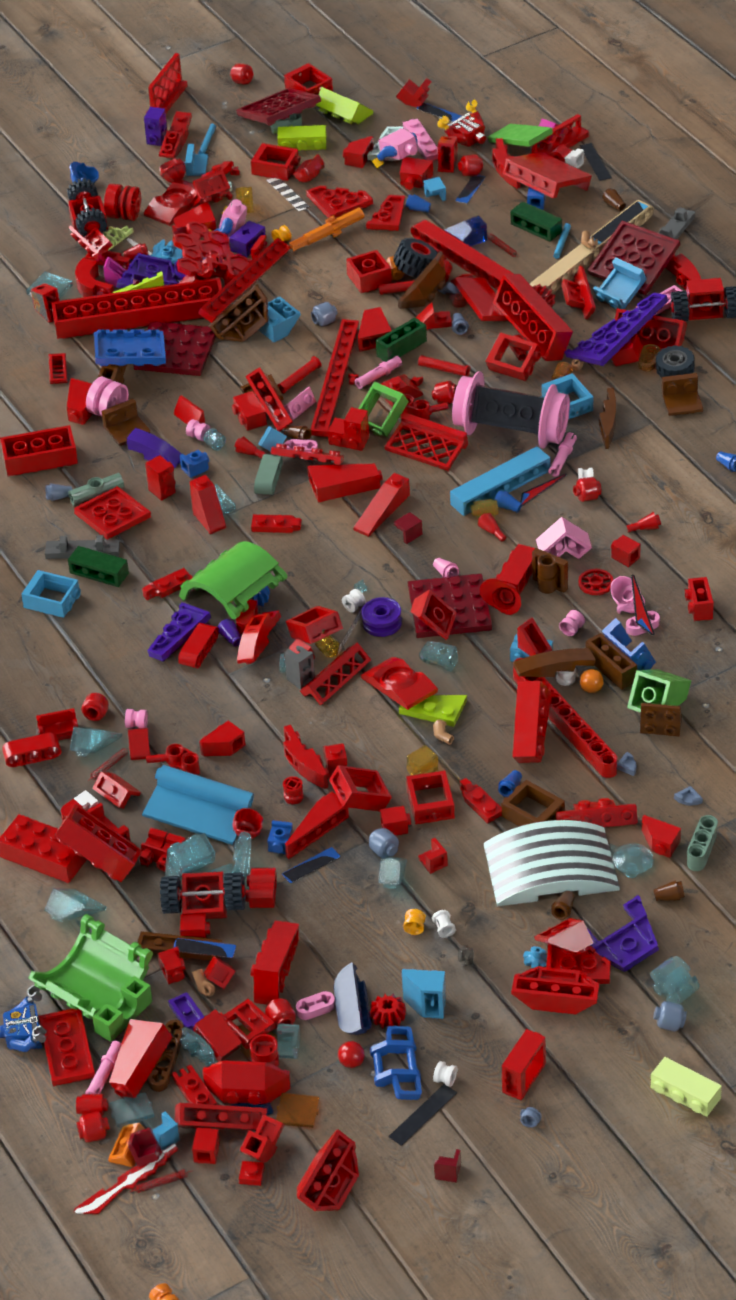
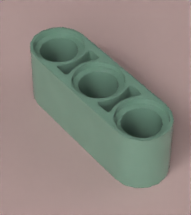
M263 454L254 483L255 494L274 495L282 469V456Z
M705 815L700 818L689 844L687 866L692 871L704 869L716 841L718 821L712 815Z

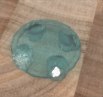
M637 843L620 846L615 850L612 857L616 868L625 873L629 878H634L637 874L643 873L653 866V854L644 845Z

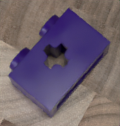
M150 107L144 116L146 142L150 145L162 146L167 132L165 109Z
M252 221L245 223L229 238L230 250L248 257L251 254V248L261 235H266L265 226Z

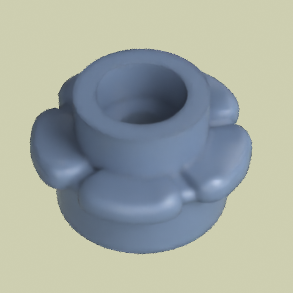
M528 1107L526 1110L522 1109L520 1112V1121L526 1127H535L541 1120V1114L533 1107Z

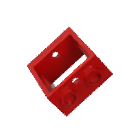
M310 63L284 75L286 89L292 88L319 95L323 87L333 92L332 78ZM311 80L317 85L307 89L302 84Z
M262 143L251 160L252 175L288 181L301 161L298 149ZM273 159L285 161L286 163L285 165L278 163L267 162V160Z
M500 332L486 359V364L491 371L527 381L528 377L533 373L536 361L538 362L541 357V352L536 343ZM508 345L529 351L521 368L500 362Z
M316 606L286 620L291 638L300 639L309 644H313L343 629L338 611L321 606Z
M338 765L329 779L343 807L380 812V809H385L392 798L377 770ZM356 787L366 788L368 792L358 791Z
M445 770L406 776V789L415 825L455 819L454 802ZM443 787L446 800L418 804L415 791Z
M528 1029L524 1031L502 1064V1093L522 1101L546 1065L545 1036Z

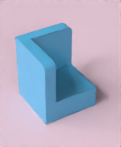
M440 177L424 180V194L426 197L439 195L442 201H446V187Z
M268 426L258 445L271 452V447L276 446V443L283 444L287 436Z
M166 1112L161 1114L163 1124L152 1130L161 1150L180 1140L178 1124Z

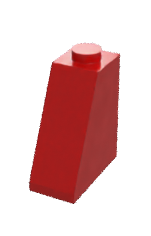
M205 202L174 218V225L171 226L173 236L179 233L188 234L186 228L188 222L195 221L207 226V230L214 231L216 230V220L209 202Z
M381 307L367 309L363 312L358 334L360 352L375 349L376 340L392 331Z
M71 378L66 407L68 421L84 425L93 413H90L86 408V397L92 383Z
M206 475L191 480L190 490L194 516L209 534L225 529L226 523L215 485Z

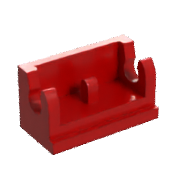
M74 708L36 716L39 735L55 733L59 741L80 736Z

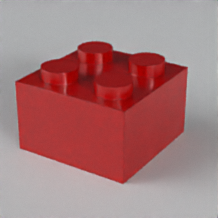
M377 249L346 259L347 275L360 293L377 289L379 284L392 283L391 267Z

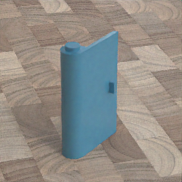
M163 765L161 768L158 767L155 774L157 786L142 816L233 845L237 837L232 827L235 813L242 808H251L254 793Z

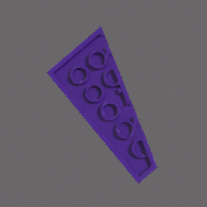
M659 293L649 295L637 303V308L622 313L623 317L619 320L613 319L592 333L590 339L578 342V347L572 351L570 349L564 352L566 357L604 366L669 301L667 295Z

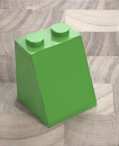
M659 669L636 670L627 708L641 713V703L679 706L687 699L691 680Z

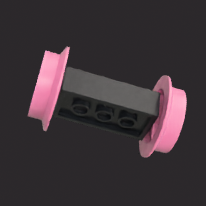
M478 371L473 377L462 376L459 380L453 400L452 420L454 425L464 427L467 435H471L474 432L478 423L538 434L539 446L544 449L549 442L561 443L568 424L570 398L568 394L558 393L557 386L554 384L549 387L545 397L484 386L483 373Z

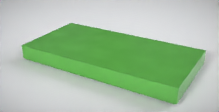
M509 124L487 138L490 143H496V139L502 138L504 144L531 147L551 135L553 130L552 127Z

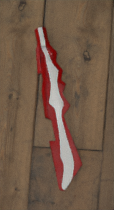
M173 1143L166 1149L161 1150L158 1161L133 1167L118 1177L116 1184L106 1191L102 1188L77 1206L74 1212L98 1215L124 1189H134L139 1181L147 1180L148 1176L155 1174L157 1169L164 1166L168 1158L178 1151L177 1146Z

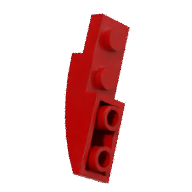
M176 111L170 130L165 134L159 157L176 158L179 155L189 135L188 128L192 119L191 113Z
M498 138L496 139V148L492 149L493 165L498 174L507 183L518 189L520 188V182L502 174L506 159L514 156H510L508 153L507 144H504L503 139Z
M682 253L677 256L673 255L665 267L673 275L677 276L676 283L686 289L688 280L701 279L696 267Z
M279 610L263 612L251 617L240 641L237 656L238 664L254 663L269 643L267 637L269 632L281 618Z
M291 724L284 726V756L301 776L311 783L324 789L328 788L330 774L328 769L322 766L323 763L320 755H316L313 748L307 749L305 744H301L298 731H294Z

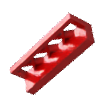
M577 114L554 127L551 135L532 145V153L543 152L551 156V153L558 146L565 145L570 148L589 137V131L581 127V115Z
M356 642L345 649L307 683L300 692L304 697L311 693L319 705H322L368 664L371 659L359 643ZM357 652L364 660L361 664L354 662ZM343 665L350 666V674L342 673ZM330 676L338 677V685H330ZM318 687H325V696L323 698L316 691Z

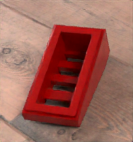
M66 353L48 354L50 384L67 383Z

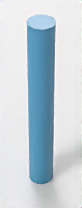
M210 124L198 154H205L216 129L215 124Z
M569 223L564 225L553 256L556 259L560 258L571 228Z

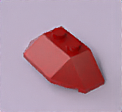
M538 966L521 974L514 975L511 994L532 1010L576 1015L597 1003L599 983L594 982L582 971Z
M220 1061L203 1068L205 1086L222 1103L267 1105L291 1088L290 1071L282 1070L266 1062Z
M339 1129L333 1133L315 1155L297 1186V1198L313 1211H338L359 1176L355 1152L356 1144Z

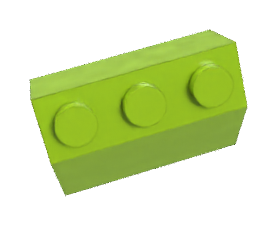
M323 87L319 93L322 102L316 104L319 107V111L325 114L331 112V116L337 119L342 117L344 122L351 125L353 122L360 124L374 112L372 109Z

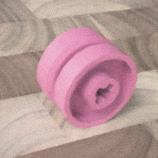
M101 376L97 378L89 388L86 397L87 410L102 417V410L128 400V388L126 385Z

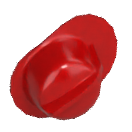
M496 578L487 579L481 584L479 589L480 596L486 603L507 615L515 614L520 610L522 602L516 586Z

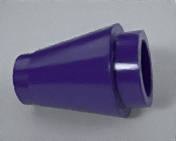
M230 619L221 621L218 625L219 634L234 647L239 646L241 635L235 622Z

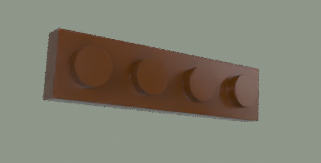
M141 931L137 942L143 949L147 948L154 955H158L160 952L172 949L176 938L222 943V940ZM179 952L182 958L211 961L214 957L213 955Z

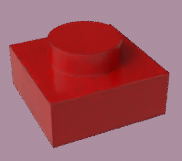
M242 1161L239 1184L261 1186L265 1170L264 1163Z

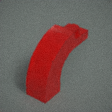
M82 258L75 269L77 289L83 297L114 292L112 284L95 280L99 276L97 261Z

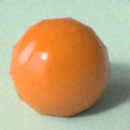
M596 669L586 670L582 673L579 680L581 688L588 693L598 692L604 684L601 672Z

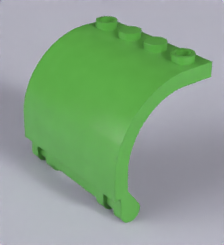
M242 541L228 551L225 550L219 558L212 560L205 569L199 570L192 579L186 580L180 587L179 597L185 601L192 588L196 591L200 588L204 589L224 605L232 619H236L240 616L241 612L249 609L247 601L266 586H269L271 589L277 587L279 582L287 579V574L278 565L279 563L263 548L254 543Z
M85 914L81 919L80 934L67 957L50 971H32L28 979L35 982V986L44 991L47 989L51 992L50 995L52 997L67 1001V1006L76 1010L80 1009L85 1017L93 1019L92 1016L106 1003L113 1007L118 1004L121 998L120 989L133 976L142 981L144 980L153 952L147 948L143 949L137 942H133L131 945L104 930V923L99 920L95 921L92 916Z

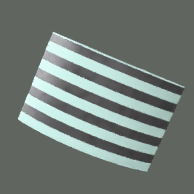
M571 820L544 821L508 830L484 843L497 907L536 902L540 895L562 893L564 891L578 890V894L581 896L620 890L605 829L602 826Z

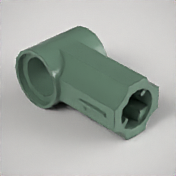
M293 113L287 119L277 120L275 124L270 125L272 133L277 134L278 127L302 126L301 113Z

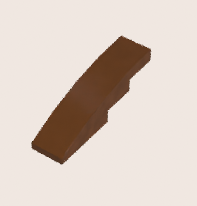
M607 388V400H603V412L599 413V429L605 449L610 447L616 426V397L614 388Z
M571 648L532 655L514 661L513 666L520 677H555L556 671L574 672L576 665L594 666L596 659L590 648Z

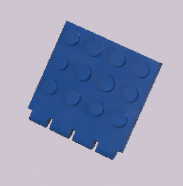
M144 329L130 331L97 330V332H94L95 364L101 366H108L109 364H117L118 366L152 364L159 366L166 364L164 334L160 329H147V331H144Z

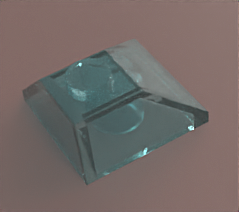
M73 727L70 750L76 751L78 756L87 757L88 754L96 753L120 739L122 733L89 727Z
M53 888L44 911L51 914L50 917L52 919L62 922V920L83 917L85 914L90 915L105 911L107 906L76 889Z

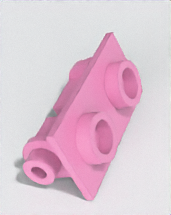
M308 387L284 406L292 420H294L312 406L316 400L311 388Z

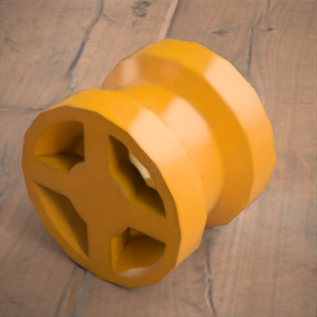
M286 225L271 232L273 241L277 238L287 242L292 239L291 232Z
M418 909L408 910L405 913L404 931L411 935L421 934L424 931L425 913Z

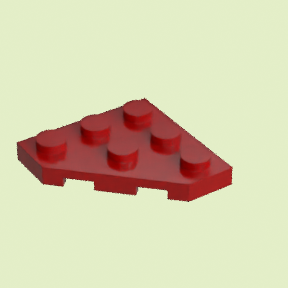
M320 185L306 191V196L327 218L334 216L336 219L357 208L363 209L373 205V198L363 190H358L357 193L349 192V189L336 187L333 190L327 189V186Z
M547 945L546 967L582 971L594 982L610 984V961L605 957H601L591 945L588 946L589 949L580 954Z

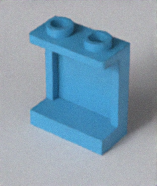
M615 258L612 262L614 269L600 288L594 286L593 291L595 298L600 302L605 301L615 309H625L647 279L642 269Z

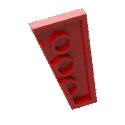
M276 443V446L271 447L272 455L292 458L298 456L300 459H317L318 462L325 463L334 461V464L338 465L344 462V455H340V451L330 450L329 453L322 452L323 449L312 448V451L305 450L303 446L287 448V444Z

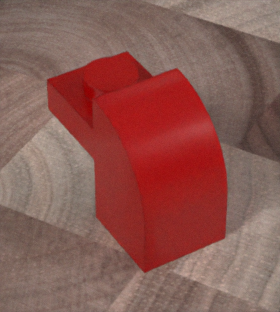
M426 78L419 87L409 79L396 95V98L405 105L418 107L429 96L427 93L430 90L428 86L431 84V81Z
M263 1115L255 1133L250 1130L248 1131L239 1151L263 1163L269 1161L278 1148L276 1143L285 1124Z

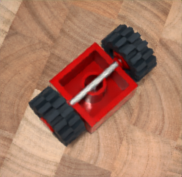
M83 178V181L77 179V183L73 181V185L70 184L67 189L69 213L73 228L82 237H85L94 227L104 235L103 231L106 232L108 230L106 213L95 184L91 183L89 179L86 181V178Z
M721 278L688 280L686 291L671 292L672 319L688 322V320L723 318V309L725 310L726 318H736V286L724 288Z
M223 871L182 874V886L179 876L161 877L160 901L163 914L181 913V911L182 914L206 913V919L227 918L228 910L245 909L246 889L242 872L225 874Z

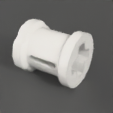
M440 910L432 916V921L437 925L440 937L447 938L455 933V925L451 923L450 913L447 910Z

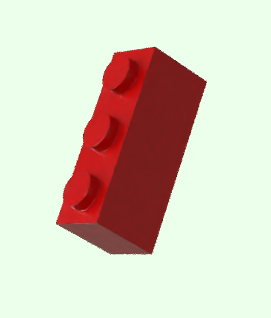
M518 544L515 550L511 551L509 560L504 562L500 574H497L496 579L516 586L521 594L532 576V551L535 548Z

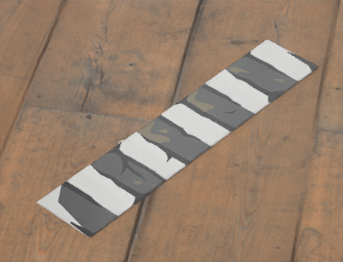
M271 178L266 180L298 211L310 207L281 179Z

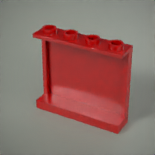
M543 152L507 158L502 173L551 198H557L559 188L571 185L588 191L592 175Z

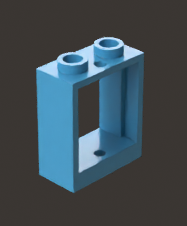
M573 373L542 384V397L546 396L549 387L554 384L557 386L558 393L569 394L574 392L580 398L570 402L568 420L593 411V396Z
M37 570L21 594L23 607L64 618L68 611H71L75 600L80 597L81 589L77 579ZM44 588L66 593L61 602L39 597Z

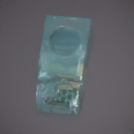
M428 641L419 652V657L423 662L444 666V670L450 672L459 661L457 647L440 642Z

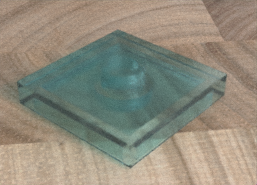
M45 271L26 289V293L30 295L32 288L46 283L57 288L60 299L73 286V281Z

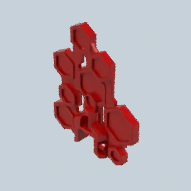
M197 221L188 222L186 227L188 234L179 233L173 236L174 246L181 249L183 258L177 261V269L189 277L199 275L205 277V280L210 279L211 276L222 277L225 285H227L252 262L251 259L240 254L234 255L230 251L228 235L218 230L209 231L207 226Z

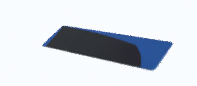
M423 103L416 108L441 118L447 116L453 122L462 117L427 103Z
M472 176L455 201L468 203L485 179V176Z
M330 847L285 871L282 875L289 883H293L336 860L340 855Z
M176 938L174 947H178L179 952L230 958L234 956L236 945L182 938Z

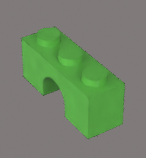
M135 976L120 989L121 998L115 1007L106 1003L92 1016L95 1033L110 1042L128 1026L130 1019H135L153 1002L150 985Z

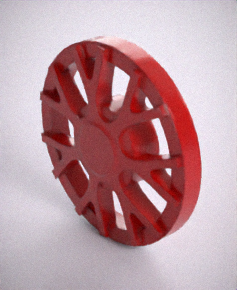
M589 569L579 576L578 585L584 593L600 596L611 590V583L614 579L606 570Z

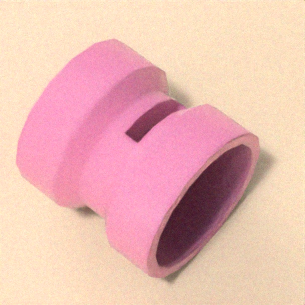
M194 419L189 421L186 427L187 436L196 437L200 441H205L210 434L209 425L205 423L200 424L199 421Z
M571 610L566 618L559 623V628L565 635L574 636L578 629L584 625L585 618L579 611Z
M126 710V728H147V710Z

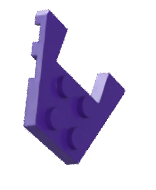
M138 253L130 263L129 268L123 273L121 279L117 281L116 288L122 289L133 284V279L143 282V279L147 277L149 279L153 278L161 271L163 273L164 286L178 284L175 279L176 274L171 260Z
M639 895L623 904L624 910L633 919L631 922L601 941H598L588 930L594 942L591 946L596 949V952L601 957L608 959L612 966L623 972H626L659 951Z

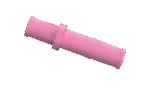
M395 356L387 362L380 363V366L356 378L355 385L357 388L362 389L378 378L389 375L392 370L402 366L401 359Z
M567 433L564 441L559 445V451L548 470L549 474L554 470L552 476H559L568 455L572 453L573 445L577 440L576 435L571 439L574 433Z
M112 1041L107 1054L103 1055L101 1065L85 1094H100L114 1068L122 1043Z

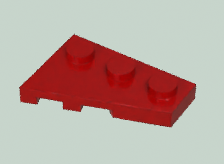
M388 195L380 205L379 211L373 214L371 221H367L366 229L399 231L406 201L405 196Z

